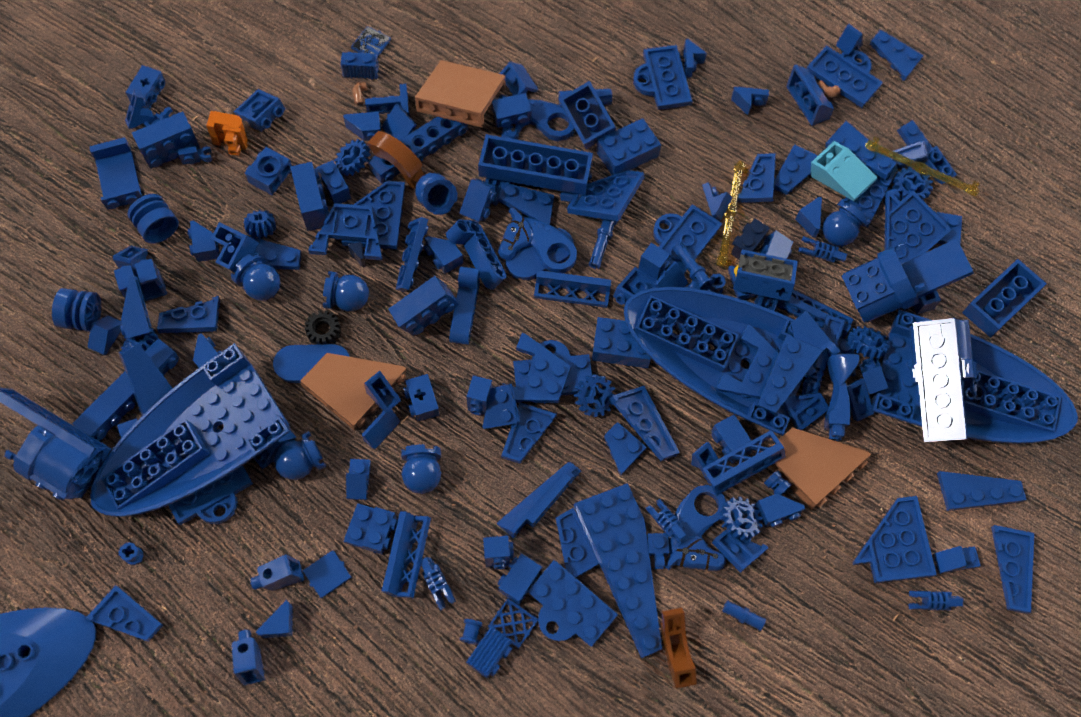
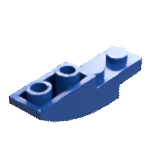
M913 120L897 130L906 146L923 140L926 142L929 158L916 163L934 180L944 184L957 175L939 148L931 146Z

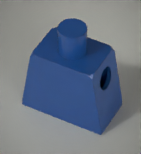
M283 555L257 568L259 575L251 578L250 582L254 590L263 587L270 591H275L305 579L300 561L291 556Z
M242 630L238 632L239 640L232 643L234 674L245 686L265 681L260 646L251 636L250 630Z

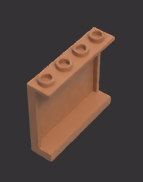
M440 60L415 96L416 111L482 127L484 124V113L498 91L506 90L505 75Z

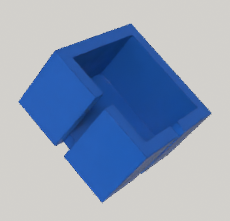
M152 258L141 260L133 267L126 265L114 270L119 291L124 298L126 297L129 277L133 275L138 277L145 302L167 295L163 277Z

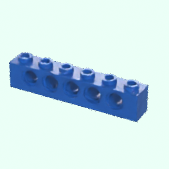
M437 116L399 141L405 144L422 161L426 156L435 153L443 145L449 144L454 138L465 134L468 130V124ZM374 156L369 159V170L381 184L391 181L396 175L401 173L394 165H388L392 164L389 161Z

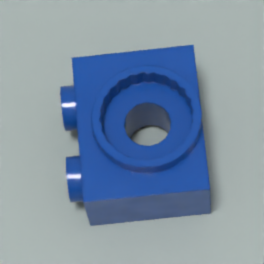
M265 147L257 155L253 164L247 167L245 175L248 183L273 195L291 172L290 166L292 165L290 159Z

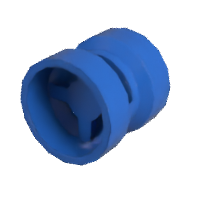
M779 470L774 472L764 482L768 488L774 491L773 494L782 495L792 486L788 480L782 477Z

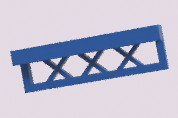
M537 270L534 298L608 308L611 280ZM539 285L547 286L551 291L547 294L538 293ZM563 288L566 289L569 292V294H567L566 296H560L556 291ZM584 291L588 296L580 299L575 293ZM597 293L605 294V302L597 301L593 296Z
M795 290L792 292L790 302L779 300L777 303V307L797 317L807 311L820 328L823 327L826 315L845 320L847 323L844 324L840 336L842 339L849 332L854 320Z
M770 430L703 467L702 471L711 483L712 490L718 495L785 458V448L774 432ZM769 438L775 443L770 448L762 446L763 442ZM749 449L757 450L756 455L753 457H747L745 453ZM731 459L740 460L739 464L735 467L727 466L728 461ZM715 468L722 469L721 475L715 478L709 473V471Z
M400 511L381 592L393 597L414 598L431 521L430 517L414 516L406 511ZM417 522H423L422 529L417 532ZM417 541L418 547L412 552V545ZM413 561V569L408 572L407 566ZM408 581V592H402L403 585Z

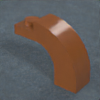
M378 131L367 143L375 156L392 163L401 172L410 188L415 189L421 176L425 175L421 169L423 164L401 141L390 134Z
M681 607L662 611L661 630L664 649L675 688L697 685L696 668L692 661L686 638L684 610Z

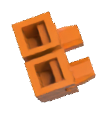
M210 111L206 127L213 145L220 146L221 142H225L229 147L228 153L239 156L241 149L246 150L248 141L242 119L237 115Z

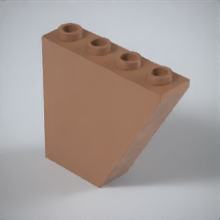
M326 353L300 380V383L306 391L355 431L357 427L361 428L366 423V417L370 413L374 414L379 409L375 401L366 393L364 383L378 371H381L392 388H394L397 384L401 385L406 379V368L399 365Z
M792 427L779 439L785 448L786 457L769 467L774 472L779 470L782 477L792 484L790 488L812 510L816 505L820 508L828 500L826 496L829 493L834 495L842 488L839 485L840 483L850 481L855 476L853 472L857 468L862 470L869 463L867 458L871 454L868 451Z

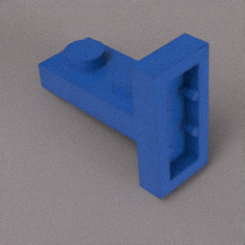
M399 84L400 96L365 99L367 113H390L394 106L398 104L410 117L407 85Z

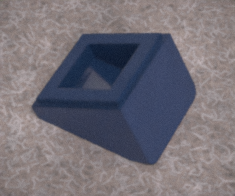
M362 243L348 244L350 254L362 267H365L366 262Z

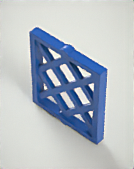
M507 598L488 627H493L494 629L502 627L503 633L501 634L507 638L514 635L515 642L512 641V645L519 649L527 636L530 635L538 619ZM509 605L510 612L502 613L504 607ZM512 605L519 610L512 611ZM521 613L522 620L514 622L513 614ZM524 614H526L531 619L524 620ZM511 615L512 622L504 623L503 616ZM497 617H500L501 624L494 625ZM533 622L530 629L526 630L525 623ZM522 623L524 631L516 632L515 624ZM512 625L513 633L506 634L505 626ZM524 634L522 641L518 642L517 635Z

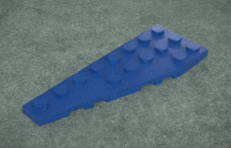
M628 483L576 502L574 508L641 658L661 650L662 645L645 519Z

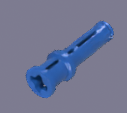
M601 219V227L597 230L598 239L588 264L591 268H600L607 243L613 237L612 231L617 221Z
M682 242L676 243L672 249L690 272V278L698 284V289L705 291L710 289L714 284V280L708 277L704 267L697 264Z

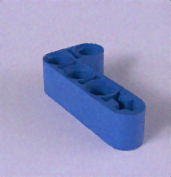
M457 220L446 232V237L453 244L464 245L474 267L480 270V278L483 284L488 289H495L506 278V272L483 228L478 222L473 220Z
M460 266L456 297L459 304L455 306L449 336V342L469 345L480 285L479 269Z

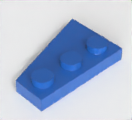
M775 153L757 154L749 171V176L744 181L743 188L736 198L737 203L773 202Z
M519 403L518 414L520 422L512 424L501 458L520 464L557 417L556 413Z
M574 508L557 516L556 524L565 568L577 578L599 565V562Z

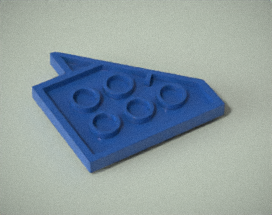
M626 170L588 183L586 195L563 192L560 194L561 201L570 202L567 207L568 214L619 221L644 180V172Z
M386 181L353 204L371 206L380 248H398L405 182ZM344 239L341 241L344 246L361 242L363 247H366V241Z
M917 496L897 498L852 562L853 565L870 563L874 583L934 577L937 575Z

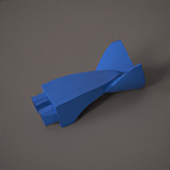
M837 354L830 356L827 360L829 375L833 383V392L824 420V430L829 431L830 440L841 441L842 437L845 436L846 428L850 424V400L846 381L859 363V354Z

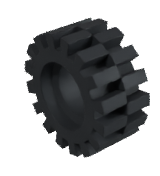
M322 310L318 311V315L315 312L312 313L313 317L309 316L307 318L308 322H305V332L310 342L314 343V345L330 344L331 342L335 344L336 338L339 339V334H341L338 318L332 312L329 314L326 310L324 313H322ZM328 324L330 326L328 333L320 335L316 332L318 325Z

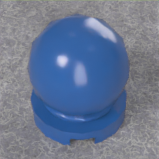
M427 173L421 176L416 183L415 194L418 201L435 215L448 213L454 203L457 202L458 193L456 187L443 175Z
M841 199L837 204L839 211L832 212L823 223V233L827 241L835 246L842 247L850 245L855 241L860 232V226L866 227L871 221L870 219H864L866 215L854 205L847 206L844 199Z
M258 253L255 256L248 254L236 264L238 269L235 274H231V280L238 286L243 287L246 294L257 301H266L274 297L280 288V275L273 267L265 264V259Z
M328 271L330 278L326 277L323 296L327 297L326 303H323L324 308L333 309L334 305H337L339 309L349 312L361 309L367 303L369 288L361 277L344 275L339 278L337 272Z
M309 431L301 435V441L292 440L285 442L276 451L274 464L282 477L289 480H299L310 474L313 467H317L318 470L326 468L325 463H320L319 461L323 458L315 441L309 440V437H311Z
M424 444L406 446V451L401 449V458L407 461L403 465L401 473L407 489L418 494H426L433 491L440 483L442 475L440 465L436 461L441 458V448L433 446V449H426Z

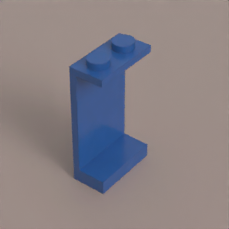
M125 137L89 146L90 152L96 161L103 197L100 198L107 210L133 204L142 197L131 147Z

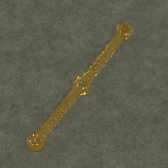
M873 137L872 140H868L865 145L870 151L879 152L915 168L920 174L933 176L966 191L972 196H977L980 191L978 189L979 182L974 181L973 184H966L932 169L922 162H916L878 144V137L877 139Z
M738 161L734 167L735 175L731 191L732 200L724 214L726 218L720 254L716 261V264L720 267L725 265L729 267L732 262L728 260L727 255L733 220L737 213L736 204L742 173L747 174L749 170L745 167V162Z

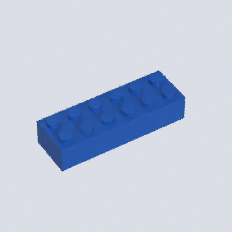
M486 134L478 164L479 177L586 195L593 153Z

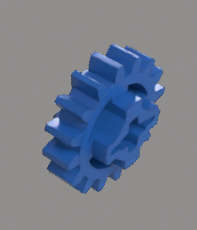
M357 139L356 142L351 140L350 144L346 143L344 147L340 148L341 152L336 154L338 158L334 159L342 175L348 176L349 173L354 175L355 171L360 172V169L365 167V162H369L367 157L371 156L369 152L371 149L363 140Z
M911 166L907 170L902 168L900 172H897L892 181L894 183L892 189L896 188L901 195L900 200H903L914 190L924 201L925 198L929 197L933 189L931 186L933 181L928 180L930 175H924L925 170L920 172L918 167L915 170H912Z
M859 326L856 329L852 328L847 338V344L851 345V349H855L857 354L862 353L863 357H870L871 359L874 356L878 359L881 356L885 357L890 348V345H888L890 341L885 340L886 336H882L880 331L875 332L874 328H867L866 326L863 329Z
M593 374L592 377L585 376L586 381L580 380L581 386L575 387L578 390V393L574 394V397H578L575 404L581 405L578 410L585 411V415L597 417L599 414L603 416L605 415L604 410L610 411L609 405H614L610 398L615 395L612 394L615 387L609 386L611 381L605 380V376H598L596 374ZM596 383L602 385V388H599V386L596 385ZM587 404H591L594 408H590Z
M739 496L737 499L732 497L723 504V508L720 510V513L723 515L719 519L725 522L722 527L728 528L727 534L732 532L734 539L740 536L741 541L746 538L750 540L760 532L759 529L763 525L759 522L763 520V517L758 516L760 510L754 509L755 503L750 505L748 498L743 501L742 497Z

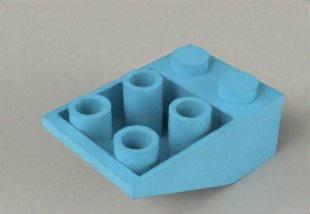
M835 141L811 162L812 178L853 201L877 180V176L855 154Z

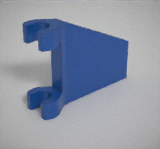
M807 311L791 322L795 339L821 350L826 348L831 356L841 352ZM811 366L806 373L807 376H811L816 370Z

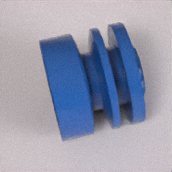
M158 194L142 196L128 209V218L147 243L162 242L173 235L178 228L179 221Z
M61 288L57 291L52 304V320L57 328H75L79 331L90 332L91 323L100 319L101 299L97 292H78L75 289Z

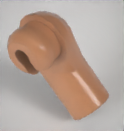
M359 81L353 88L355 105L364 103L362 91H367L366 82L360 83Z
M823 81L817 83L823 89L826 98H834L840 93V88L837 85L827 87Z

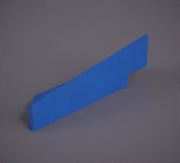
M571 462L566 463L500 519L497 525L513 539L526 524L534 528L579 475L581 470Z

